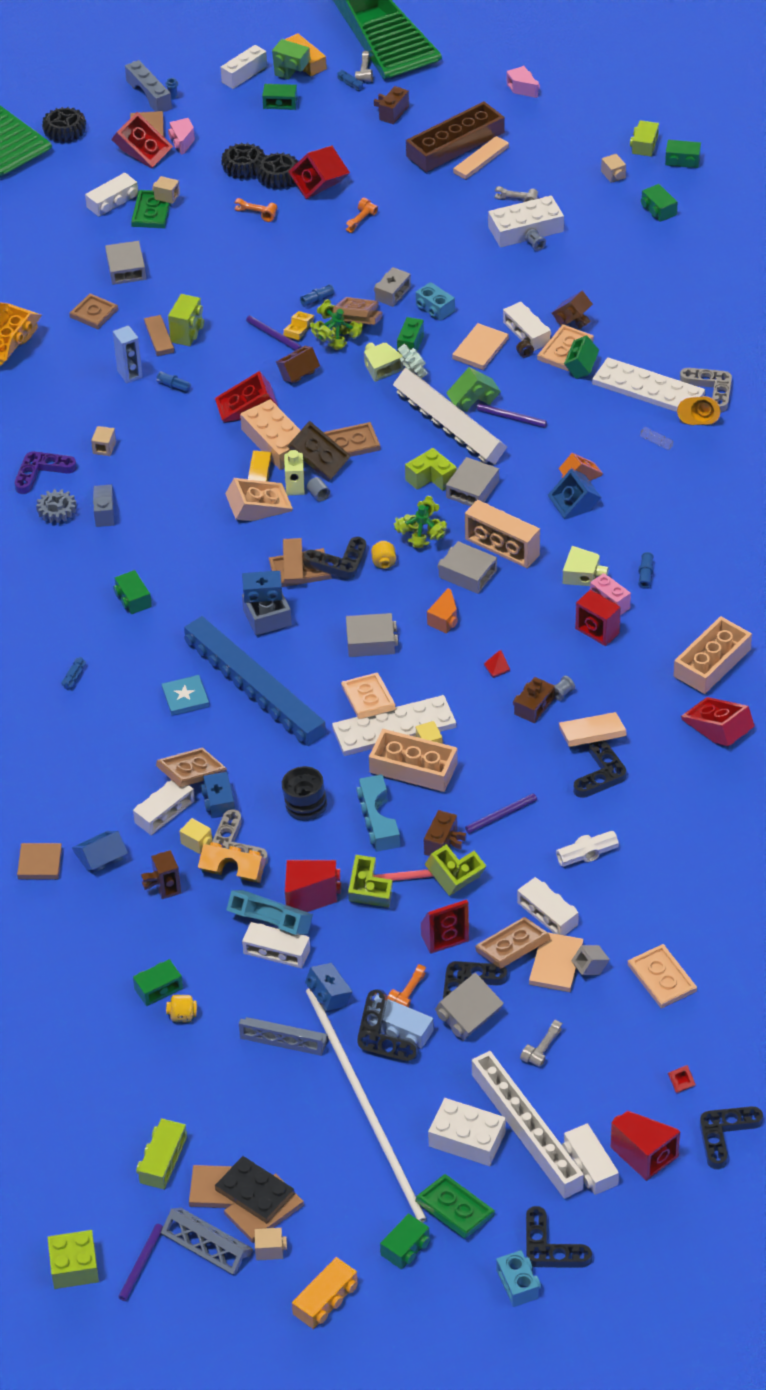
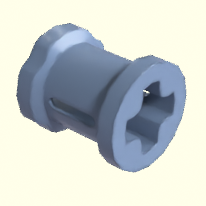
M531 229L525 234V241L531 243L535 251L542 250L545 247L546 239L541 237L536 229Z
M563 676L561 681L555 685L554 698L558 701H561L569 691L575 690V684L570 677Z

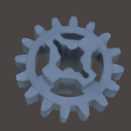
M54 489L52 493L46 491V496L41 494V499H37V512L39 517H43L44 521L49 519L50 523L54 520L60 523L61 519L67 521L66 517L72 518V513H76V500L74 495L70 496L69 491L64 493L63 489L59 492Z

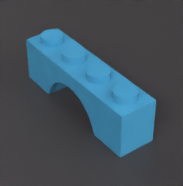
M383 775L360 778L359 787H356L358 799H362V802H360L362 814L367 816L364 819L366 829L371 831L369 832L370 843L375 845L376 852L399 848L400 834L396 820L386 818L377 812L380 806L387 803V789Z
M244 890L231 891L226 909L244 917L270 922L277 925L278 929L295 935L308 934L313 914Z

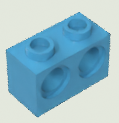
M430 282L416 291V305L439 321L455 312V298Z
M522 1250L496 1258V1271L513 1307L538 1299L539 1289L541 1288L537 1275L533 1276L531 1271L532 1264L530 1259L524 1257Z

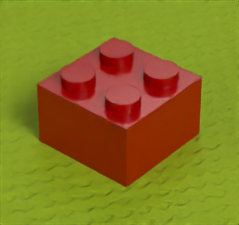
M589 590L576 602L575 629L607 646L620 633L621 607L602 595Z

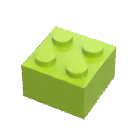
M180 294L168 315L170 340L172 343L191 346L192 342L197 339L199 330L204 326L201 298Z
M92 1230L47 1237L54 1289L99 1282Z

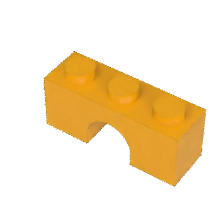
M210 842V845L203 844L198 868L204 872L221 875L224 865L230 861H235L238 864L237 877L242 880L260 883L266 859L260 856L261 853L249 850V853L241 852L242 849L230 846L229 849L222 848L221 844Z

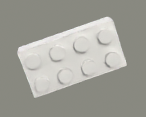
M548 196L488 211V228L501 248L525 242V234L531 229H536L541 237L564 232V215L553 197Z

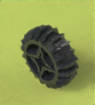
M68 106L67 108H55L54 111L50 110L49 113L45 114L42 121V129L45 136L49 140L53 139L54 142H73L74 139H79V136H83V133L86 132L85 116L80 110H76L75 107L70 109Z
M242 142L241 144L235 143L234 146H229V149H225V152L222 153L221 165L228 176L232 175L233 178L238 177L239 179L253 178L254 175L257 176L255 170L257 162L260 161V158H264L265 153L263 149H260V146H255L254 143L251 145L248 142L246 144Z
M284 152L264 155V158H260V161L257 162L255 169L257 179L266 188L280 189V187L292 186V183H295L288 171L298 163V160L295 159V156L285 154Z

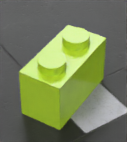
M639 121L638 126L634 127V137L630 139L632 154L652 157L659 136V123Z

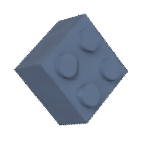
M283 593L282 600L244 603V594H242L243 611L256 636L292 625L291 609Z

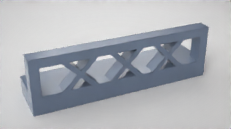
M246 1017L245 1019H240L239 1022L240 1039L322 1056L328 1040V1036L325 1033Z
M183 1208L171 1209L161 1231L165 1236L231 1274L237 1273L242 1259L250 1257L253 1248ZM173 1220L179 1223L181 1233L174 1234L169 1231ZM187 1233H197L200 1243L195 1245L190 1243ZM213 1242L218 1253L214 1255L209 1254L206 1243ZM230 1252L236 1256L232 1266L226 1264L224 1254Z

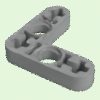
M684 368L681 370L680 381L694 386L714 388L712 399L719 403V400L722 401V404H718L721 410L720 413L728 409L732 375L729 372L697 368ZM702 377H709L710 379L705 380ZM723 390L726 391V393H719L717 391Z
M237 810L226 811L212 842L223 844V848L229 849L230 846L237 847L245 853H249V850L260 852V856L266 859L264 865L266 866L268 856L265 849L234 842L242 824L241 814ZM224 832L231 833V836L222 837L221 834Z

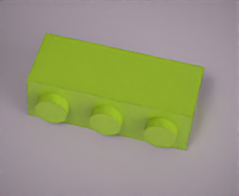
M161 1118L158 1126L154 1127L151 1143H147L143 1161H139L136 1169L141 1184L165 1190L187 1139L186 1124Z

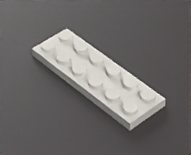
M611 358L605 360L592 379L593 385L677 412L679 403L685 398L702 397L705 395V389Z
M442 695L398 706L396 710L362 719L355 717L332 723V729L343 756H348L373 749L382 729L416 737L415 726L434 721L439 732L456 728V721L445 696Z

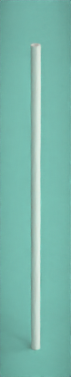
M308 988L306 993L416 1219L424 1223L426 1217L420 1205L415 1202L416 1196L322 1005Z

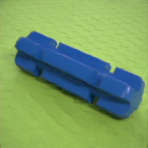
M344 70L337 73V78L358 91L363 89L364 83Z
M82 657L75 659L65 676L66 678L63 679L62 686L65 689L73 687L86 665V661Z

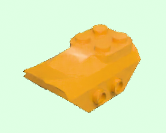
M0 302V366L19 345L26 343L38 328L37 322L40 320L41 314Z

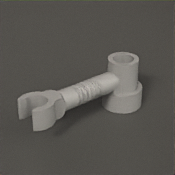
M369 51L362 52L361 69L355 72V78L366 83L373 82L372 69H367L370 62Z
M500 186L495 189V192L501 193H496V199L510 197L524 199V202L538 199V191L536 189H530L528 193L508 191Z
M554 1020L539 1046L534 1048L527 1044L522 1051L520 1060L526 1063L531 1062L541 1067L546 1059V1056L543 1054L553 1039L560 1033V1027L563 1023Z

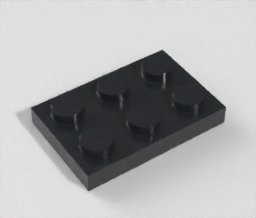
M244 1156L215 1184L217 1192L266 1224L295 1194L294 1188Z

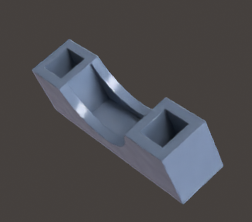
M140 60L125 65L126 81L133 89L141 87L144 90L150 107L155 112H165L172 109L171 93Z

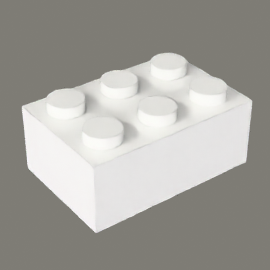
M444 1098L428 1131L429 1147L490 1166L506 1133V1117Z

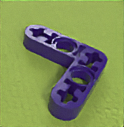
M36 451L27 453L15 479L16 492L19 494L29 493L32 490L39 470L65 474L73 473L77 469L75 458L67 455ZM48 461H55L53 464H47ZM26 471H32L31 474H24Z

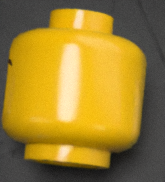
M380 541L373 545L371 555L372 562L376 567L386 569L395 564L396 552L393 544L387 541Z
M173 995L171 1001L166 1002V1015H170L171 1021L190 1022L193 1017H196L197 1002L193 1000L191 995Z

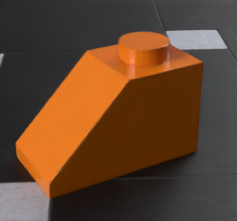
M571 453L559 467L560 472L563 474L562 478L571 468L585 474L589 481L603 475L594 462L575 453Z
M447 589L427 611V625L446 634L451 628L456 626L458 621L457 608L451 589Z

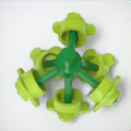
M327 299L317 308V313L321 314L323 319L331 318V320L326 323L322 321L310 323L311 331L319 340L323 342L329 341L328 346H331L333 349H342L347 342L340 334H349L350 338L355 339L361 334L363 324L355 321L348 324L347 321H343L344 311L337 309V312L333 313L335 305H332L331 301Z
M426 496L425 500L418 502L416 515L407 514L399 519L398 517L395 518L394 529L398 533L401 532L402 535H405V532H414L412 538L408 539V542L413 543V547L423 548L424 545L430 544V542L426 541L427 536L422 534V526L428 524L427 534L431 536L430 540H440L446 534L447 523L445 521L440 522L438 519L431 520L429 518L434 511L439 510V505L435 504L431 496Z

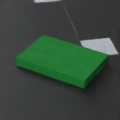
M139 190L131 227L165 228L171 203L155 200L153 190Z
M446 1174L419 1193L415 1199V1202L465 1239L491 1219L495 1213L494 1209Z

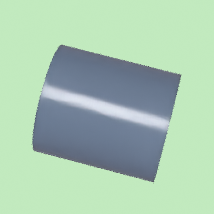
M315 477L308 482L307 489L317 501H324L329 497L330 489L319 477Z

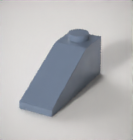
M112 484L94 486L93 505L96 527L114 526Z

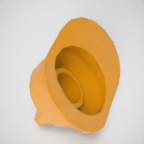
M707 396L685 398L679 403L677 408L680 420L690 425L713 424L718 420L721 412L718 403Z

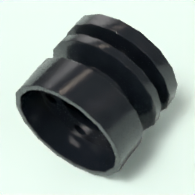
M302 766L296 767L284 775L281 782L286 810L289 815L299 820H310L320 816L327 807L326 792L321 773L313 767Z

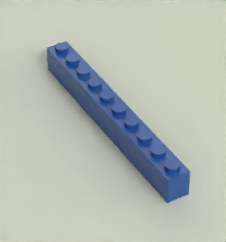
M203 616L184 627V639L189 646L192 645L201 656L209 660L212 666H216L225 677L230 678L236 687H240L245 691L249 698H253L262 709L267 710L273 719L278 720L287 731L290 730L300 742L302 741L307 746H310L326 735L325 721Z

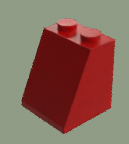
M332 145L307 153L288 171L306 199L340 183L350 173Z
M287 860L285 879L286 905L310 912L336 903L337 894H341V871L336 867V860Z
M626 1111L624 1114L616 1116L611 1122L610 1148L646 1181L679 1157L680 1131L677 1128L631 1111Z

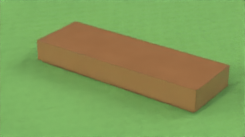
M161 315L144 318V323L156 355L161 356L174 353V347Z
M302 538L283 539L284 584L303 583Z

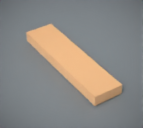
M497 136L454 167L453 173L465 180L509 148V142Z

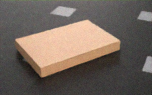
M477 323L452 354V359L484 370L509 339V334Z
M563 324L537 355V360L569 371L564 362L573 340L587 335L593 342L594 336Z
M378 673L341 682L342 689L358 719L396 710L395 703Z
M616 712L559 723V729L570 747L626 736V729Z
M549 933L550 940L538 947L529 985L570 992L577 969L571 960L580 946L583 945L584 939Z
M664 944L628 960L629 968L661 1009L697 992V986Z

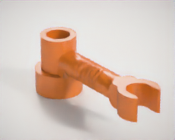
M237 198L234 202L239 204L235 207L236 211L251 210L262 212L261 217L266 222H271L274 219L278 209L275 203L261 206L247 203L240 198Z
M362 198L358 204V210L361 212L354 219L346 223L349 225L346 230L352 233L368 214L375 215L377 213L378 206L372 204L370 200Z
M418 964L403 992L392 989L388 999L409 1008L411 1000L408 998L418 982L424 978L426 974L424 971L427 967Z

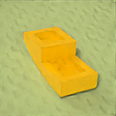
M298 311L291 317V324L284 329L283 335L300 340L309 329L310 323L313 322L314 315Z
M253 451L249 480L268 481L269 466L272 458L271 452Z

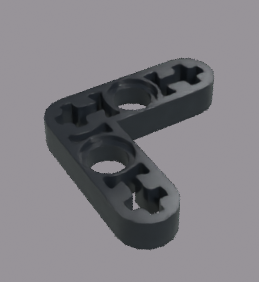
M361 537L351 538L343 558L316 550H307L304 553L303 564L306 567L342 578H353L364 555L366 541ZM348 556H355L357 559H350ZM329 562L333 563L334 565L328 566L325 563Z
M605 740L589 743V753L601 769L575 780L573 792L577 797L585 798L622 783L626 779V767ZM611 758L613 761L607 763L602 759ZM602 778L605 782L597 783L595 779Z
M453 961L446 968L443 999L452 992L448 989L450 986L461 985L475 970L482 972V975L479 977L487 985L497 986L507 981V969L505 967L500 969L495 964ZM454 970H458L457 978L453 976Z
M381 989L370 991L366 998L358 1033V1046L366 1051L404 1061L415 1059L419 1053V1048L415 1042L380 1033L388 997ZM377 993L379 998H382V1002H378L376 1009L380 1008V1012L369 1010L370 1007L375 1006V1000L372 999V996L377 995ZM371 1013L375 1014L378 1018V1022L374 1026L370 1025L367 1021V1017ZM370 1035L369 1038L371 1040L377 1041L378 1037H380V1040L378 1042V1049L375 1048L377 1044L370 1043L368 1044V1046H366V1042L363 1041V1038ZM386 1039L393 1042V1049L390 1052L383 1049V1042ZM398 1042L401 1043L399 1045L401 1048H406L410 1045L413 1054L406 1056V1052L399 1050L398 1054H396Z
M750 1106L710 1110L702 1113L700 1116V1130L707 1163L711 1168L719 1170L727 1164V1150L723 1132L760 1127L763 1120L761 1109ZM751 1115H754V1118H756V1119H755V1120H752V1118H751L750 1116H751ZM729 1116H733L737 1119V1121L735 1123H729L725 1119ZM714 1136L719 1139V1142L714 1144L710 1143L707 1139ZM715 1151H718L719 1161L714 1158Z
M532 1206L527 1210L526 1258L530 1259L532 1267L583 1268L591 1263L592 1251L587 1245L547 1244L546 1211L540 1206ZM534 1215L539 1217L538 1225H534ZM533 1233H540L543 1237L540 1240H533L530 1236ZM556 1252H562L565 1254V1257L558 1260L553 1255ZM534 1253H539V1258H534ZM546 1253H549V1259H546ZM569 1253H572V1259H569ZM579 1253H584L583 1259L580 1258Z

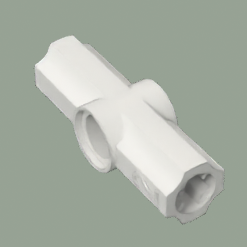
M609 831L592 838L589 835H584L578 838L575 844L556 850V856L560 866L563 867L581 860L592 862L601 853L618 848L619 842L614 831Z

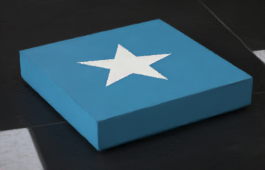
M199 675L162 684V690L172 716L209 707V701Z

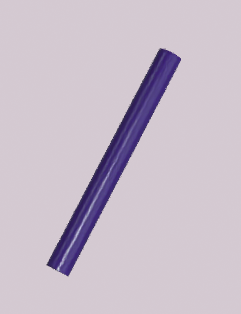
M249 315L246 318L248 323L295 351L302 347Z
M480 403L477 406L478 411L544 428L547 425L546 420Z
M532 793L466 826L465 830L470 834L536 801L537 797Z
M156 1224L118 1296L120 1300L126 1301L161 1234L163 1229L161 1224Z

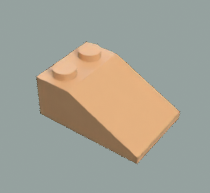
M233 478L225 493L236 520L255 521L291 512L293 509L282 483Z

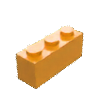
M297 33L284 39L310 47L311 60L303 69L308 75L313 76L327 69L326 56L300 34Z
M336 1257L292 1302L293 1315L312 1329L318 1324H322L327 1319L328 1314L334 1308L336 1309L341 1305L343 1298L356 1289L358 1285L357 1271Z

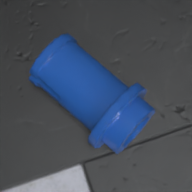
M169 78L165 84L171 93V100H175L178 98V81L175 78Z

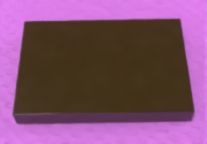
M311 421L302 428L287 446L290 450L302 453L303 461L328 482L351 457L349 453Z

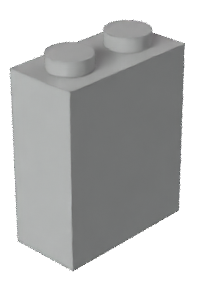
M139 241L105 246L112 285L146 280L145 265Z
M466 457L446 484V498L468 506H472L477 500L485 502L499 483V468Z
M458 541L454 547L449 549L444 559L439 561V578L478 594L497 571V557Z
M392 613L346 616L349 657L395 654L394 646H398V636L393 633L397 632L396 621H392Z
M475 972L441 1000L435 1010L438 1017L442 1021H446L451 1027L452 1032L464 1041L496 1014L504 1003Z

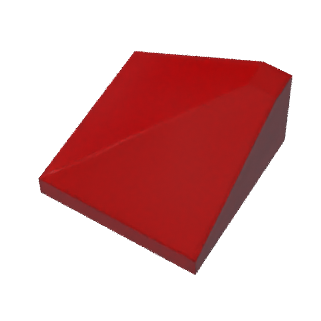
M501 650L484 663L485 668L493 678L510 671Z
M688 1065L668 1073L676 1093L696 1085Z

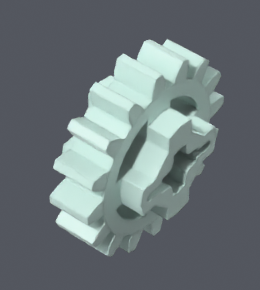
M405 344L398 348L403 356L400 360L407 369L417 373L421 379L428 374L423 367L426 362L414 348L410 350Z

